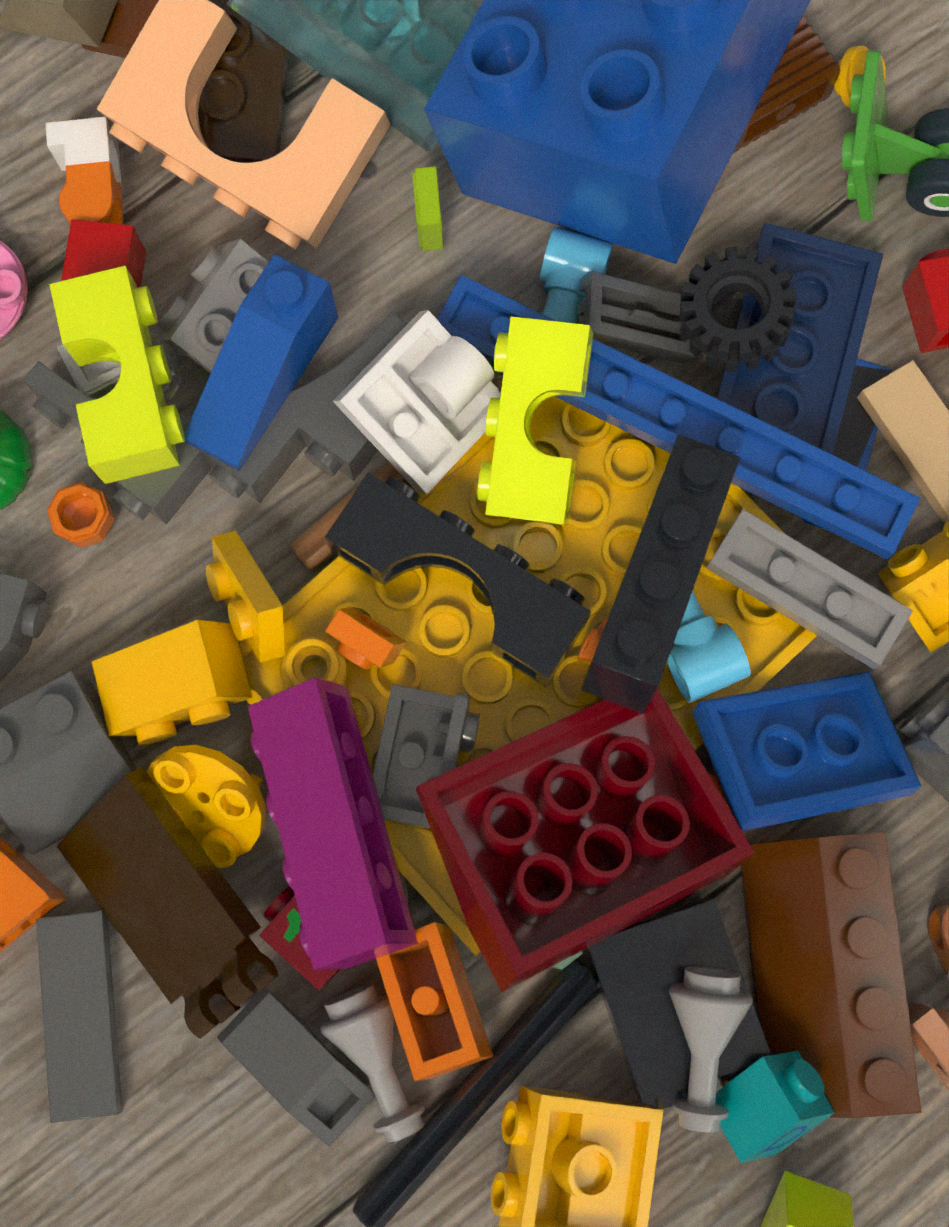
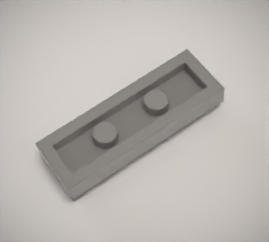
M742 509L706 567L874 670L881 666L913 610Z

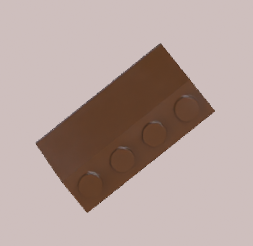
M886 832L750 844L755 853L743 862L740 867L756 1013L771 1055L795 1051L800 1053L803 1060L807 1061L822 1079L824 1095L835 1111L830 1116L831 1118H863L922 1113Z

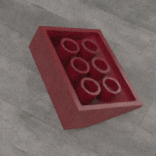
M658 688L644 714L608 700H602L424 782L416 788L469 931L501 992L729 875L755 853Z

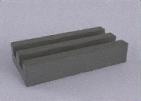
M594 271L580 279L579 291L585 293V299L579 302L578 315L584 316V323L582 324L590 325L594 333L593 339L607 346L678 363H685L695 357L689 351L690 340H683L681 322L655 317L653 313L637 309L631 311L602 303V297L680 317L681 294Z

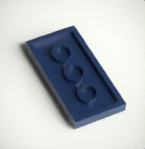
M764 223L756 247L759 250L757 261L764 263L768 255H771L778 260L776 272L779 273L786 269L790 274L789 289L795 287L797 297L792 326L784 347L779 345L777 355L769 362L764 357L760 358L758 368L748 371L746 362L738 363L737 372H726L727 362H725L716 399L833 455L883 253ZM745 292L735 329L748 328L755 324L761 316V307L758 301L752 295Z

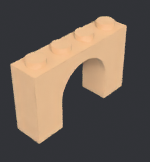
M159 0L97 107L100 113L114 123L109 133L139 153H142L146 144L165 155L161 166L193 186L199 176L217 187L218 189L212 198L244 218L249 209L269 220V223L264 230L296 250L301 241L317 249L391 125L385 111L331 78L301 131L285 150L272 158L254 163H240L224 159L214 154L207 146L199 125L198 109L202 90L236 32L237 27L225 10L209 0Z

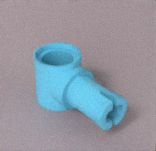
M553 228L540 273V281L545 282L543 291L547 295L543 315L558 322L578 324L580 317L578 315L579 302L585 299V293L579 291L580 279L592 271L606 274L613 243L568 230Z
M692 591L667 660L671 675L688 703L745 679L751 674L746 653L736 633L727 623L718 626L713 616L706 617Z

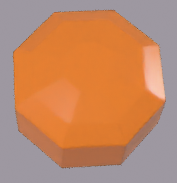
M83 482L58 489L47 509L53 533L60 539L79 548L104 541L115 521L108 497L102 491Z

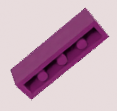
M314 677L248 706L253 726L251 744L256 756L262 762L269 790L266 797L267 808L272 820L278 826L285 854L283 858V872L287 883L294 890L301 918L299 927L300 941L306 954L311 958L313 970L348 969L418 944L348 687Z

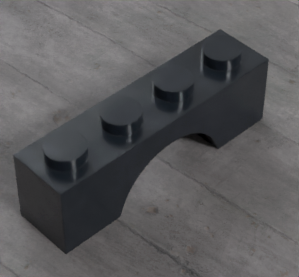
M678 434L581 687L582 691L644 714L660 683L739 463V456Z
M368 473L325 536L331 552L383 585L408 571L427 567L448 569L466 577L481 590L491 607L495 624L492 638V654L544 687H547L588 622L591 611L582 606L585 600L583 595L558 579L552 578L549 584L532 575L526 571L530 564L512 549L497 544L494 550L474 539L472 537L475 533L473 527L457 515L443 510L437 516L418 504L421 499L420 495L404 482L389 476L384 483Z

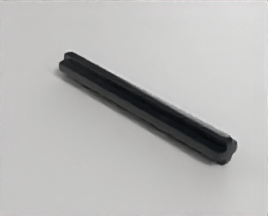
M574 960L562 969L491 1049L493 1057L480 1061L357 1199L353 1212L365 1227H385L597 988L598 980L596 976L580 961Z

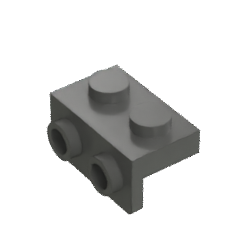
M392 684L373 772V780L384 820L430 829L416 788L424 782L457 768L460 751L473 753L480 714L469 712L470 695L456 692L455 696Z

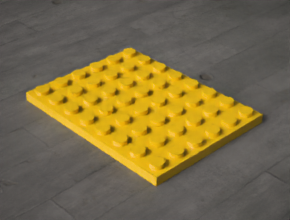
M553 396L543 401L535 410L531 419L530 431L535 445L542 453L549 456L572 458L577 461L568 525L485 515L487 501H480L477 498L478 479L482 462L492 463L495 437L486 436V432L427 494L418 493L421 497L418 504L437 516L443 510L457 515L473 527L475 533L472 537L492 550H494L497 544L512 549L530 564L526 571L549 584L552 578L563 581L576 589L585 598L582 606L591 611L588 622L547 687H544L492 654V638L495 624L492 610L486 597L472 581L448 569L435 567L419 568L401 574L386 585H383L345 560L337 557L283 605L285 652L298 639L311 635L329 638L339 645L340 641L325 632L338 609L350 607L357 608L407 641L394 664L381 668L373 664L370 669H365L346 659L347 675L343 685L347 686L350 692L372 776L392 684L455 696L456 692L470 695L469 712L480 714L479 726L473 753L460 751L457 767L605 700L581 690L591 663L577 660L578 654L587 635L600 622L609 617L671 453ZM732 483L693 592L706 617L713 616L718 626L727 623L736 633L746 653L751 674L745 679L688 703L679 691L666 663L658 689L694 751L703 743L692 711L699 702L759 691L817 636L706 568L742 509L784 533L740 487ZM247 639L239 644L252 698L247 699L250 705L289 689L281 673L283 657L260 663ZM319 658L309 660L303 670L305 678L309 680L314 677L322 678L327 670L326 662ZM385 820L398 870L469 950L477 956L480 950L469 931L431 829Z

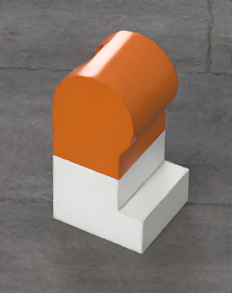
M97 117L45 123L47 147L61 171H66V183L60 191L59 205L69 225H71V219L123 224L119 143L109 133L111 126L107 118Z

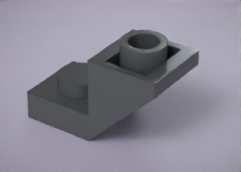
M266 987L217 1036L221 1044L289 1114L329 1147L375 1097V1093L328 1050L307 1024Z

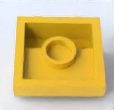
M520 1085L518 1100L508 1102L502 1116V1137L506 1144L511 1145L507 1171L498 1172L494 1177L491 1187V1208L496 1216H500L498 1226L648 1227L664 1110L657 1109V1107L652 1105L591 1098L577 1092Z

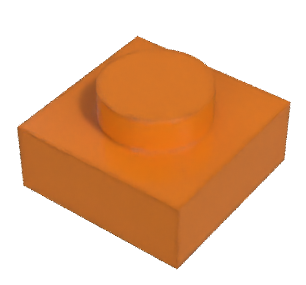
M355 607L338 609L325 632L340 641L336 649L342 656L365 669H370L373 664L379 668L394 664L407 641Z

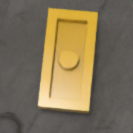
M236 530L212 536L214 563L206 565L207 582L216 602L224 600L228 606L229 621L235 637L239 641L247 639L260 663L285 656L283 606Z

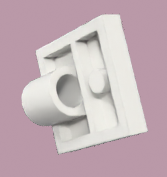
M429 310L420 311L333 402L418 493L427 494L486 432L489 400L491 397L500 398L501 392L491 381L494 378V371L486 358L466 340L457 336H451Z

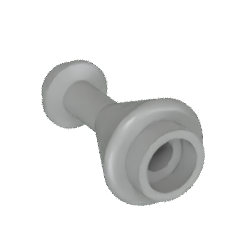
M689 966L685 968L684 982L675 983L669 989L691 1052L687 1099L673 1101L672 1109L679 1114L678 1125L691 1131L717 1132L720 1130L721 1120L728 1118L729 1115L728 1108L715 1103L719 1058L753 1003L751 995L740 989L741 975L731 970L707 966Z
M371 982L352 988L327 1001L324 1006L329 1018L320 1026V1033L368 1076L384 1115L373 1125L375 1132H383L387 1142H394L420 1130L424 1126L420 1116L425 1110L423 1103L408 1104L392 1065L394 1015L388 995L379 996L374 983Z

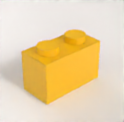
M195 620L91 661L109 736H137L139 745L157 743L175 737L177 735L175 726L190 720L192 725H204L225 719L231 715L229 706L252 698L238 640L230 623Z

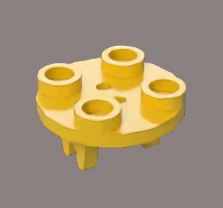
M199 745L174 746L157 756L149 766L146 773L216 867L227 868L233 865L239 856L251 850L266 825L267 807L260 791L264 779L254 774L249 775L242 765L222 752Z

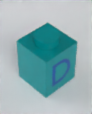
M798 1051L763 1056L716 1092L715 1103L721 1104L729 1110L728 1118L721 1120L720 1127L740 1163L777 1155L835 1113L824 1095V1084L821 1077L807 1061L803 1060Z

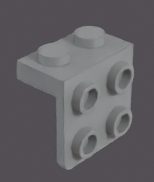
M242 239L219 245L217 248L209 245L190 268L189 274L195 280L183 297L178 294L173 295L158 313V323L156 325L160 327V330L151 341L152 344L155 346L161 344L164 353L169 357L187 355L211 373L241 303L269 262Z

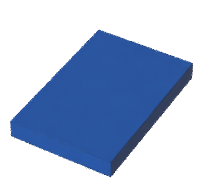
M870 671L701 701L692 711L729 809L742 831L911 796L922 786Z

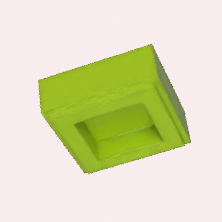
M436 166L415 168L412 178L419 248L422 247V251L443 250Z

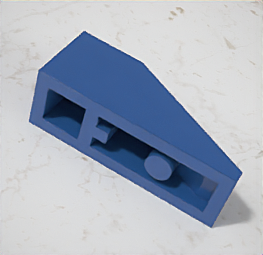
M276 254L273 255L237 311L184 434L186 443L238 471L241 470L338 320L330 282Z

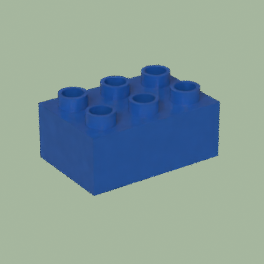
M484 0L424 107V111L462 194L677 264L811 0Z

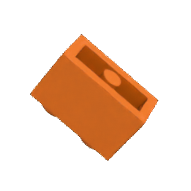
M437 922L415 929L418 944L376 958L414 1081L433 1079L493 1057L452 929Z

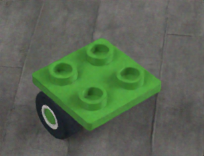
M867 51L864 74H855L851 85L850 110L851 114H857L855 131L845 132L842 147V169L849 170L847 183L848 200H857L860 221H873L880 174H909L906 190L908 204L916 211L926 215L949 217V108L934 110L922 116L915 126L914 138L887 128L888 108L881 51Z

